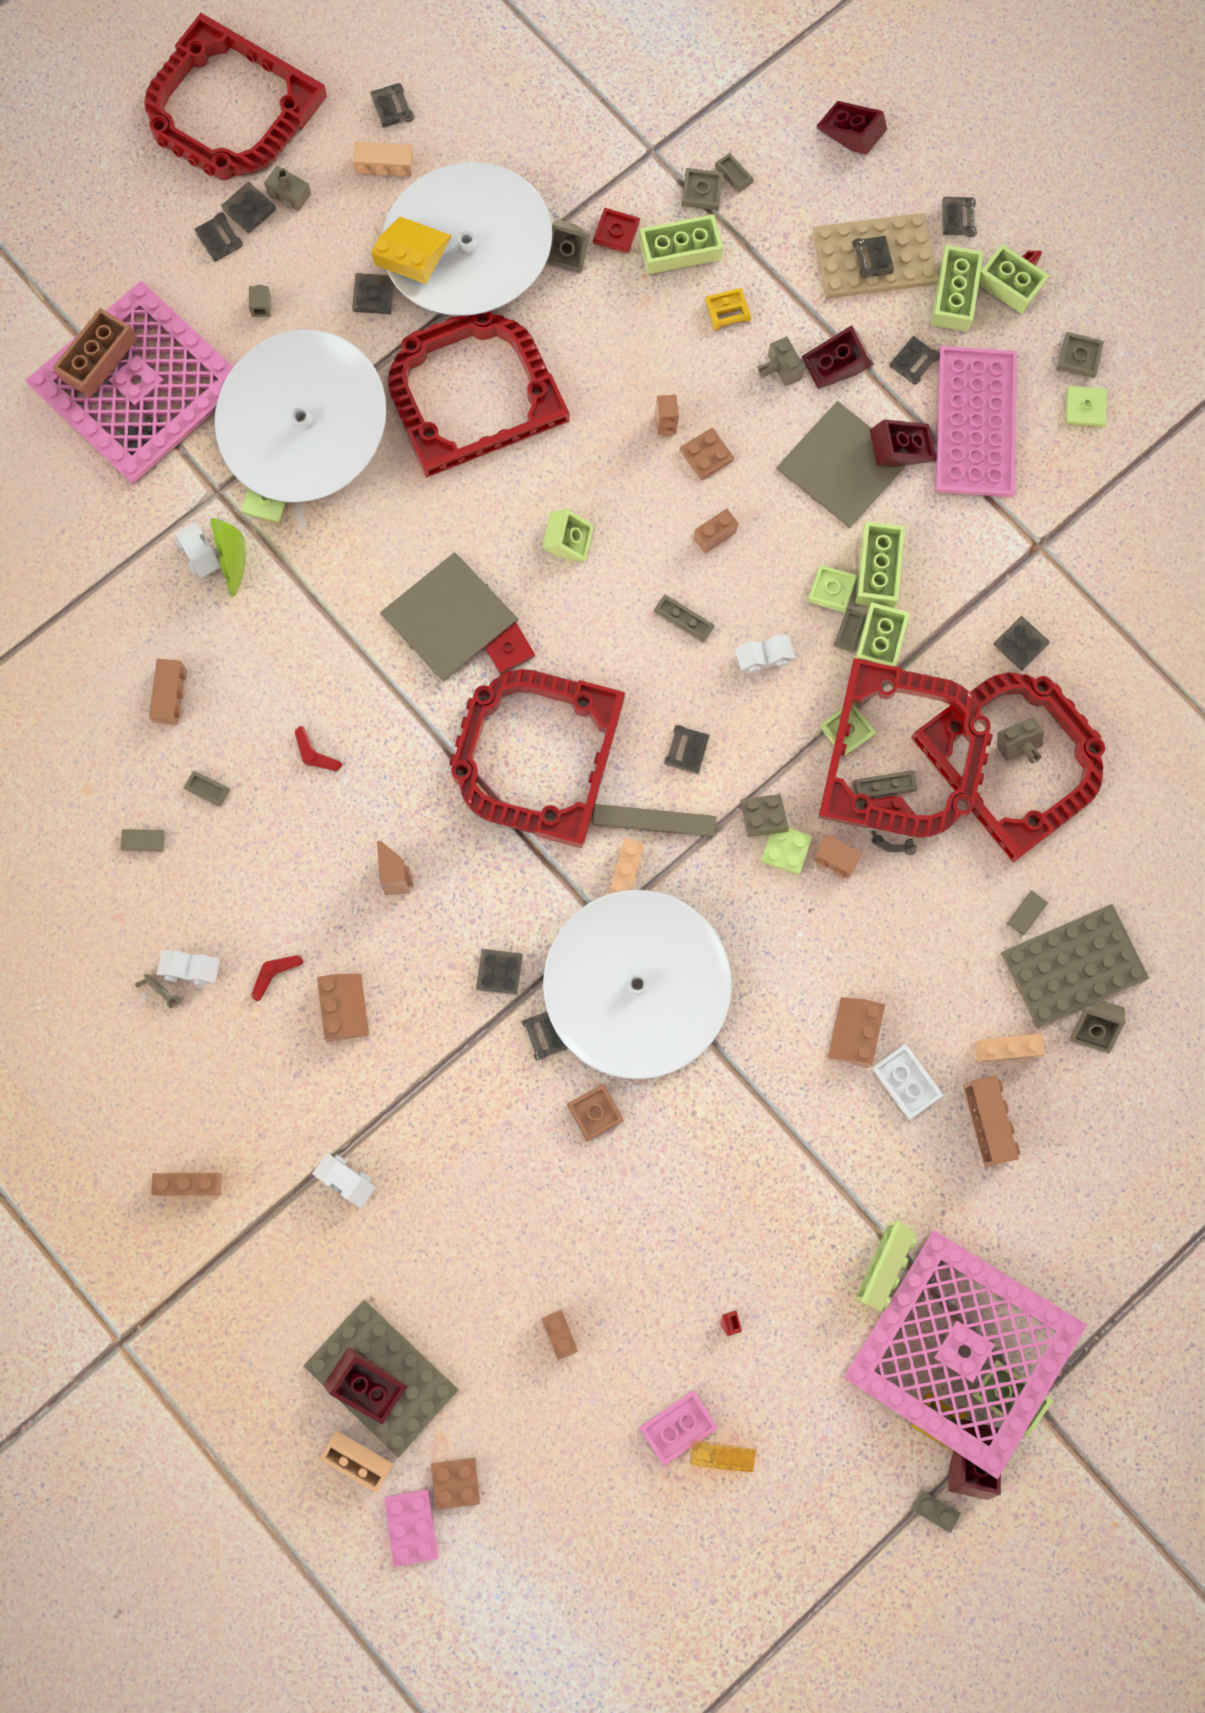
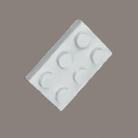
M907 1044L871 1068L908 1120L944 1096Z

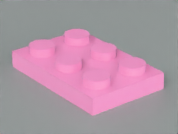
M694 1390L639 1427L663 1466L718 1429Z
M429 1489L385 1496L393 1566L438 1559Z

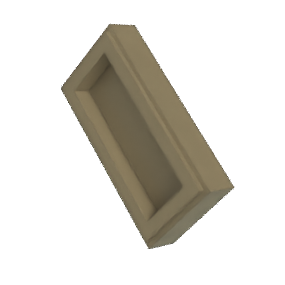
M730 152L715 163V168L719 172H723V176L738 193L753 183V177Z
M847 608L834 646L853 652L865 614Z
M194 770L184 786L186 791L219 807L222 806L230 792V788Z
M122 829L121 850L163 852L165 831Z
M1030 891L1007 924L1024 936L1048 902L1035 892Z

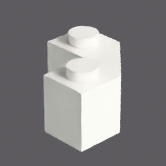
M196 522L174 532L177 537L174 542L180 551L184 550L190 562L187 564L193 574L197 572L198 576L202 578L221 568Z
M775 635L764 642L748 641L735 648L740 670L750 672V674L773 667H784L789 664V661L795 659L790 637L784 635Z
M161 950L157 975L164 976V980L169 982L183 980L194 982L193 985L206 987V984H215L220 959L203 954L191 955L175 950Z
M326 1153L312 1174L348 1201L362 1208L376 1188L370 1183L372 1178L362 1171L358 1175L345 1165L347 1161L338 1154L333 1157Z

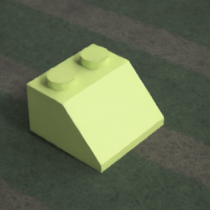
M568 509L550 512L542 549L556 557L586 562L594 525Z

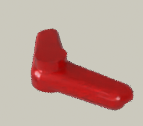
M299 726L295 730L297 744L305 765L332 771H338L342 767L340 761L317 753L314 750L303 726Z
M900 796L871 799L873 806L916 815Z
M299 955L263 963L251 994L252 998L255 1001H260L274 976L302 965L303 959Z

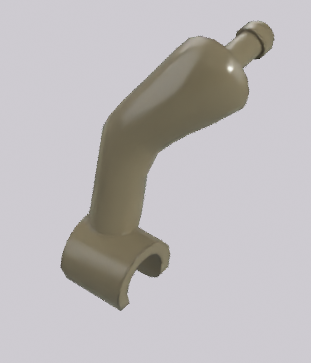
M144 974L145 979L135 984L136 987H140L148 983L153 990L167 1001L169 1008H172L170 1004L172 998L176 999L180 1005V998L171 996L149 974Z

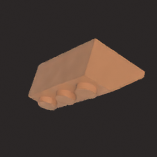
M377 841L379 879L385 895L410 893V887H413V875L409 866H406L404 860L382 841Z
M333 974L317 977L324 1039L327 1042L369 1036L361 974Z
M841 997L828 1058L866 1068L872 1066L885 1004L866 999Z

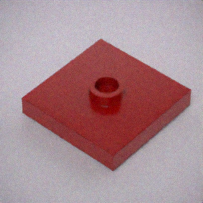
M604 207L593 238V244L629 254L640 224V218Z
M517 622L485 647L500 675L535 657V653Z

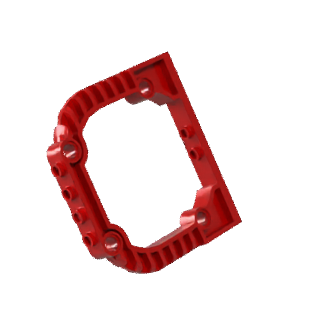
M200 12L175 44L176 51L171 54L170 59L164 63L162 69L150 81V85L146 89L144 103L152 135L159 146L168 148L177 157L185 158L192 166L200 167L209 176L213 175L220 180H228L233 175L243 176V173L254 174L262 168H267L271 162L277 159L279 153L284 150V147L290 142L292 136L296 134L298 128L301 130L304 128L326 99L327 94L324 84ZM230 48L245 56L250 62L259 64L264 70L271 71L283 78L287 84V94L280 99V115L258 143L251 149L240 153H235L227 148L212 150L177 129L172 116L165 111V106L170 96L193 67L205 66L208 62V57L225 54Z
M490 311L476 315L450 317L445 322L432 324L424 330L412 332L403 338L401 342L402 350L396 355L389 369L388 389L391 399L426 478L569 422L570 413L528 330L517 321L504 318L502 315H492ZM471 336L480 340H487L497 336L508 342L515 350L530 381L527 387V398L532 405L527 414L528 422L510 429H502L495 435L490 437L484 436L479 441L458 449L455 442L439 436L436 424L424 421L408 386L410 370L423 364L427 359V354ZM539 391L541 394L536 395L533 392ZM427 433H432V434H434V435L431 436V437H426V436H425Z
M854 658L818 818L916 838L932 837L943 833L955 824L959 817L968 816L973 810L974 804L978 805L980 793H977L978 785H982L984 773H981L983 765L986 766L989 756L988 753H985L986 747L991 745L993 734L990 733V720L986 716L981 715L980 707L975 698L959 683L944 678L901 670L902 668ZM885 683L890 684L892 690L886 692L881 686ZM895 693H904L942 701L953 706L963 716L962 733L969 742L960 787L949 795L943 811L933 815H913L873 806L868 795L864 793L855 795L844 779L836 777L840 755L845 756L847 744H843L844 737H849L851 729L848 719L852 703L861 704L876 695L882 699H891ZM974 724H983L984 731H977L974 728ZM862 800L866 803L867 807L860 810L856 807L855 803ZM960 801L965 802L968 809L965 811L960 810L957 807V803Z
M527 669L508 671L495 678L489 686L481 685L477 687L473 697L468 699L466 709L469 711L467 717L463 716L461 722L463 731L461 736H457L455 742L457 751L456 754H452L449 766H452L453 780L459 784L460 792L466 805L473 813L488 822L529 832L540 838L583 849L624 703L625 692L582 680L576 682ZM516 692H523L572 704L573 710L577 715H588L598 730L606 733L600 753L596 752L593 764H597L595 772L591 771L588 783H591L586 804L576 802L562 810H559L554 805H548L540 812L497 801L485 795L477 786L478 768L473 759L486 716L498 710L502 697ZM485 694L489 696V699L481 701L479 697ZM586 701L588 706L580 707L578 702ZM460 769L467 771V774L463 777L458 776L456 773ZM552 813L556 816V819L548 821L545 819V816Z
M1008 672L994 675L970 691L980 710L993 700L1009 694H1021L1031 705L1037 707L1044 706L1076 744L1074 749L1075 758L1083 768L1080 782L1076 788L1044 813L1031 810L1022 819L1004 817L998 822L983 804L984 801L981 796L978 805L974 804L971 812L1014 863L1094 800L1103 781V761L1101 756L1105 753L1106 747L1099 732L1092 729L1088 724L1087 718L1076 710L1073 701L1066 698L1057 683H1054L1047 676H1040L1035 679L1027 674L1022 675ZM1037 685L1043 686L1045 692L1040 691ZM950 705L915 731L911 739L955 791L959 789L962 777L948 759L953 754L954 741L963 735L962 724L964 718ZM950 725H956L959 732L953 731ZM1089 747L1095 748L1096 754L1092 753ZM1028 818L1035 820L1036 826L1030 825Z

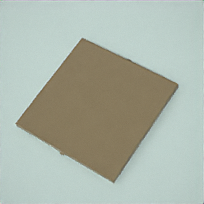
M837 401L776 469L807 493L812 500L817 501L846 526L851 528L906 465L897 467L877 466L870 435L871 427Z
M455 552L380 612L387 622L410 645V649H413L443 682L518 621L514 613L494 594L489 585L485 584Z

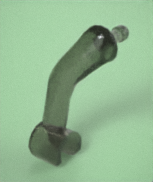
M871 831L873 836L872 843L887 852H905L908 855L916 853L917 846L914 845L913 839H907L905 844L895 845L886 841L882 835H877L876 831Z

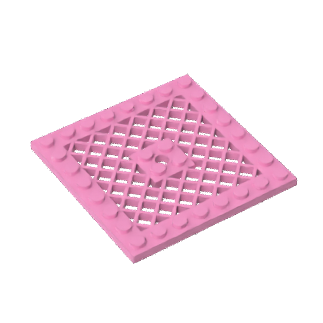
M139 281L109 307L106 312L131 326L134 333L135 329H144V335H136L138 338L136 341H143V347H134V344L127 351L129 353V360H120L114 368V372H111L106 378L111 385H105L104 381L98 388V398H89L86 395L85 398H76L78 390L70 385H63V381L60 380L52 368L75 338L25 380L42 399L132 485L216 411L221 388L233 369V366L142 281ZM136 316H144V322H135ZM149 317H151L155 322H149ZM158 328L157 334L148 335L149 329ZM162 329L168 334H162ZM148 341H157V347H148ZM162 341H171L170 347H161ZM175 341H176L181 347H175ZM134 353H143L142 359L138 355L133 358ZM147 353H156V359H147ZM161 353H170V359H161ZM175 353H184V359H174ZM188 353H189L194 359H188ZM188 365H197V372H188ZM150 366H156V371H154ZM160 366H169V372H160ZM174 366H183V372H174ZM203 366L208 372H201V367ZM135 378L142 379L138 385L132 384ZM162 378H169V384H165ZM174 378H183V383L173 384ZM187 378H197L196 384H187ZM201 378H210V384H201ZM187 390H196V397H186ZM65 391H72L71 397ZM104 391H113V397H104ZM159 391H168V397H159ZM173 391H182V397H173ZM118 392H120L124 397H118ZM145 403H154V410H145ZM159 403H168V409L158 410ZM172 403H182L181 410H172ZM78 404H85L84 410ZM90 404H98V410H89ZM103 404H112V410H103ZM117 404H126V410H117ZM131 404L135 408L140 406V410H131ZM91 416H98V421L96 422ZM103 416H112L111 423H102ZM117 416H126L125 423H116ZM130 416H139V423H130ZM144 416H153V422L144 423ZM158 416H167V422H158ZM104 429H111V435ZM116 429H125V435H116ZM130 429H139V434L129 435ZM153 429L152 435H143V430ZM129 441H138V448H129ZM118 442H124V448Z
M933 1230L844 1378L998 1479L1087 1324ZM941 1261L947 1264L943 1266H938ZM953 1268L966 1277L955 1278ZM950 1269L952 1280L940 1282L938 1271ZM935 1272L937 1283L927 1285ZM968 1280L971 1291L959 1294L957 1283ZM972 1280L984 1287V1289L974 1290ZM954 1284L956 1295L944 1297L942 1286ZM939 1287L941 1298L929 1300L927 1289ZM924 1290L926 1301L916 1303ZM987 1292L990 1303L978 1306L976 1294ZM991 1292L1002 1298L1003 1301L993 1302ZM973 1296L975 1307L963 1309L961 1298ZM958 1299L960 1310L948 1312L946 1301ZM942 1302L945 1313L933 1316L930 1304ZM1007 1304L1009 1316L998 1318L995 1306ZM927 1305L930 1317L918 1319L916 1308ZM1011 1305L1023 1311V1313L1013 1315ZM991 1307L994 1319L982 1321L980 1310ZM913 1309L915 1320L905 1322ZM977 1311L979 1322L967 1325L965 1313ZM961 1314L964 1325L956 1321L952 1328L949 1316ZM1026 1316L1029 1328L1017 1330L1014 1318ZM1030 1316L1043 1325L1032 1327ZM946 1317L949 1329L937 1331L935 1319ZM1011 1319L1014 1331L1002 1333L999 1322ZM931 1321L934 1332L922 1334L919 1323ZM996 1323L998 1334L987 1337L984 1325ZM916 1324L919 1335L907 1338L904 1326ZM980 1326L983 1337L970 1328ZM900 1328H902L904 1338L894 1340ZM1045 1328L1048 1340L1036 1342L1034 1331ZM1049 1328L1056 1332L1053 1338L1051 1337ZM1030 1332L1033 1343L1021 1346L1018 1334ZM949 1333L941 1346L938 1335ZM1015 1335L1018 1347L1006 1349L1003 1337ZM935 1336L938 1347L926 1350L923 1338ZM1000 1338L1003 1350L992 1352L995 1344L989 1340ZM920 1339L923 1351L911 1353L908 1342ZM905 1342L908 1354L896 1356L893 1345ZM1049 1344L1041 1357L1038 1346ZM963 1345L971 1349V1355L968 1358H962L958 1353L959 1348ZM890 1346L893 1357L882 1359ZM1034 1347L1037 1359L1025 1361L1023 1349ZM1019 1350L1022 1362L1010 1365L1007 1353ZM938 1351L934 1359L940 1363L930 1365L927 1354ZM1004 1354L1007 1365L995 1368L992 1356ZM924 1355L927 1366L915 1369L912 1357ZM989 1357L992 1369L980 1371ZM909 1358L911 1370L900 1372L897 1360ZM894 1361L897 1373L884 1375L882 1363ZM1038 1363L1031 1376H1029L1027 1365ZM878 1365L880 1368L881 1375L875 1372ZM946 1366L960 1376L949 1378ZM1023 1366L1026 1378L1014 1380L1011 1368ZM943 1367L946 1379L934 1381L931 1369ZM1008 1369L1011 1381L999 1384L996 1372ZM928 1370L931 1382L918 1384L916 1372ZM993 1372L996 1385L984 1387L981 1375ZM913 1373L915 1385L903 1388L901 1376ZM898 1376L900 1388L887 1379ZM976 1377H978L980 1388L968 1390L966 1379L973 1383ZM962 1379L965 1391L953 1393L950 1382ZM947 1382L950 1394L938 1397L935 1385ZM1027 1382L1018 1396L1016 1384ZM1012 1385L1015 1397L1003 1400L1000 1387ZM932 1386L935 1398L922 1400L920 1388ZM997 1388L1000 1400L988 1403L985 1391ZM917 1389L919 1400L905 1391ZM982 1392L984 1404L972 1406L969 1394ZM966 1395L969 1407L957 1409L954 1397ZM951 1398L954 1410L942 1413L939 1400ZM936 1401L938 1413L925 1405V1403ZM1016 1401L1007 1415L1004 1403ZM1001 1404L1004 1416L992 1419L989 1406ZM986 1408L989 1420L976 1422L974 1410ZM970 1411L973 1423L961 1425L958 1413ZM955 1414L958 1426L943 1416ZM1005 1420L996 1434L993 1422ZM990 1423L993 1436L980 1438L978 1426ZM974 1427L977 1438L963 1429ZM992 1439H993V1441H992V1443H991L990 1446H988V1445H986L985 1443H983V1441H988V1440H992Z

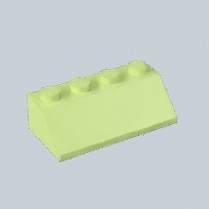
M890 1221L855 1301L877 1312L887 1309L891 1300L888 1297L891 1289L895 1290L899 1282L898 1273L900 1269L904 1270L908 1262L906 1255L916 1244L917 1239L914 1238L915 1231L898 1221Z

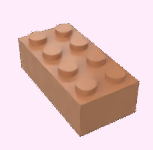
M99 308L52 368L60 380L91 398L138 338L131 326Z
M995 1075L963 1084L984 1167L1018 1160L1020 1149L1018 1143L1014 1142L1013 1139L1014 1127L1012 1122L1008 1120L1007 1113L1009 1109L1007 1102L1003 1101L1002 1098L1003 1086L1001 1081Z

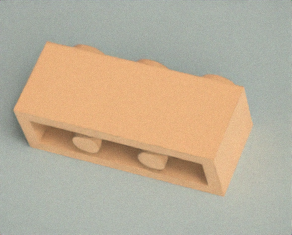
M355 141L353 156L355 173H370L383 176L397 175L400 177L412 175V145Z
M624 838L609 894L632 890L644 843Z
M1043 1034L982 1039L975 1042L978 1063L1036 1058L1045 1055Z
M337 1430L319 1459L375 1493L380 1489L393 1465L390 1461Z

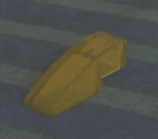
M693 1440L689 1463L694 1466L753 1472L756 1449L718 1442L710 1443Z

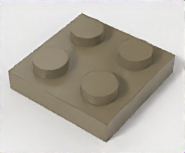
M686 168L681 206L719 210L723 172Z
M1066 332L1057 369L1095 378L1104 341Z
M781 794L741 799L740 805L748 837L788 832L789 827Z

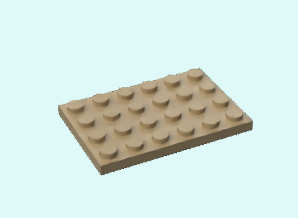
M925 213L813 227L826 299L936 285L938 282Z

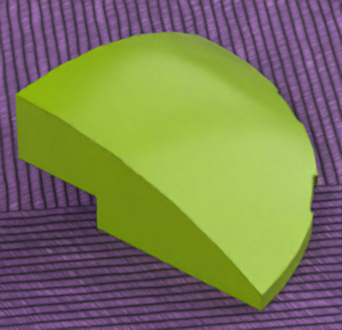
M211 518L214 540L218 553L221 554L219 556L220 565L227 579L226 585L229 593L233 597L239 589L244 574L246 558L244 536L231 524Z

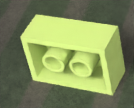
M1002 244L981 270L979 286L1023 315L1044 288L1050 275Z
M871 602L867 610L855 658L896 667L910 613Z

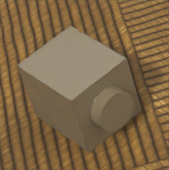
M261 284L249 286V310L252 317H271V293L268 286Z

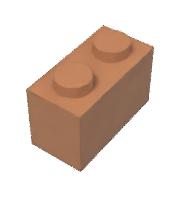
M676 394L657 396L655 407L657 435L670 436L677 433L679 412Z
M726 508L696 528L693 539L702 551L706 553L735 534L739 523Z
M826 834L813 860L816 861L815 863L819 867L829 868L834 871L833 873L836 876L844 879L851 876L863 853Z
M562 1309L541 1318L558 1360L578 1352Z

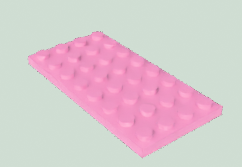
M940 346L935 492L999 497L1014 496L1017 351Z

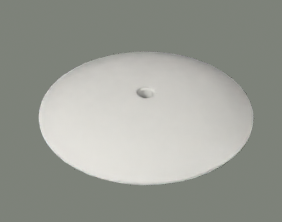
M475 162L445 166L416 180L394 202L382 230L383 233L401 216L451 235V239L427 284L389 270L386 271L397 289L409 300L430 311L453 316H467L489 312L518 298L540 275L547 262L552 244L550 214L537 190L527 180L511 170L492 164Z
M295 330L278 334L249 350L233 367L221 388L215 412V433L220 453L230 471L240 482L255 493L266 498L282 502H307L329 496L351 483L373 458L382 439L386 422L384 388L371 361L360 349L346 339L318 330ZM306 416V418L300 422L301 417Z
M628 890L611 893L590 902L577 911L564 924L555 937L546 959L543 978L544 999L550 1021L556 1033L569 1050L580 1060L601 1072L632 1079L666 1075L686 1066L701 1055L713 1042L725 1021L732 987L731 970L724 946L706 919L695 909L672 896L647 890ZM638 978L642 981L643 986L640 990L632 988L631 982L633 979Z

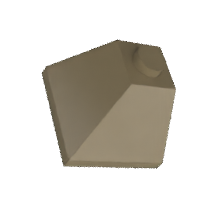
M557 219L552 224V244L546 263L582 272L590 233L576 224Z
M1105 1001L1086 1006L1069 1038L1070 1041L1110 1054L1126 1022L1125 1008Z

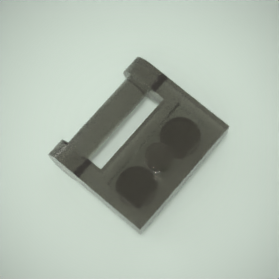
M401 83L370 92L383 128L403 121L410 122L415 117L413 111L409 109ZM391 95L397 96L403 112L398 113Z
M943 197V235H966V237H975L977 235L974 218L975 198ZM962 206L967 208V226H963Z
M223 212L216 214L213 219L194 228L196 235L214 262L243 246L242 240L235 235L226 221L227 217ZM221 225L231 241L229 244L225 243L216 227Z
M886 236L867 239L856 238L852 241L860 265L859 273L861 278L893 273L894 267ZM863 248L868 250L872 268L867 265Z
M913 336L890 362L889 367L912 384L917 385L926 370L933 362L939 359L940 353ZM923 355L928 357L916 372L910 371Z
M675 725L673 730L674 737L664 764L699 774L710 735L687 729L681 725ZM686 736L688 739L682 760H676L681 738Z
M548 1012L522 1021L523 1028L526 1027L535 1052V1061L569 1049L556 1033ZM538 1022L540 1023L544 1037L549 1047V1049L544 1051L542 1049V1046L540 1044L539 1038L534 1027V1024Z

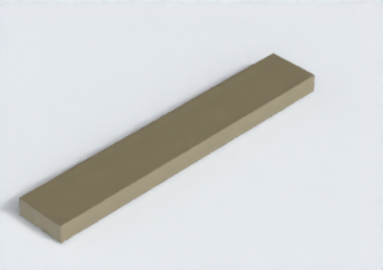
M595 804L593 825L715 837L717 816Z

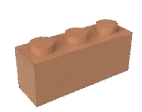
M157 659L149 713L153 723L178 725V718L182 717L180 702L181 699H184L185 695L183 680L187 678V668H185L181 660Z
M152 1173L151 1195L218 1196L221 1195L222 1174Z

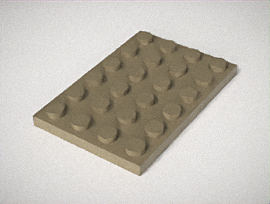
M1113 904L1001 952L1037 1028L1149 979Z
M364 1299L305 1363L304 1367L323 1385L349 1347L404 1383L407 1388L383 1424L340 1401L399 1458L459 1389Z

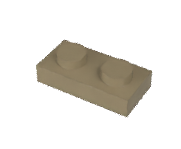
M921 1489L911 1507L912 1511L949 1533L952 1532L961 1514Z

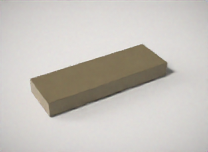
M665 594L654 609V613L703 643L715 627L711 622Z
M914 770L853 781L856 795L864 793L870 799L918 790Z

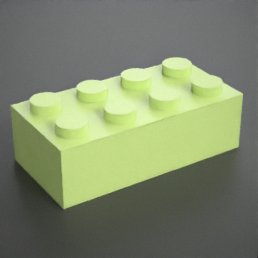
M714 214L641 228L639 231V244L647 275L720 261L722 258L723 245Z
M945 246L940 262L931 325L969 331L974 318L984 252Z
M865 522L861 536L855 604L870 606L871 602L895 608L899 596L905 526Z

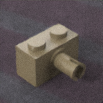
M277 165L264 182L269 197L278 199L286 207L297 211L301 209L311 195L309 183Z
M786 336L770 343L767 355L771 361L758 366L761 377L764 378L777 371L785 387L801 380L805 367L789 338Z
M1034 717L999 731L997 734V748L1006 761L1025 754L1029 762L1033 764L1034 760L1038 762L1041 759V754L1037 751V748L1043 746L1044 730Z

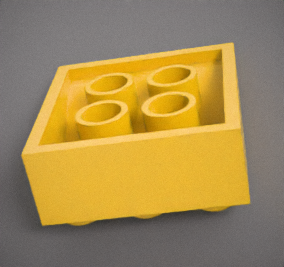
M400 216L379 236L371 251L375 266L427 284L451 239V235Z

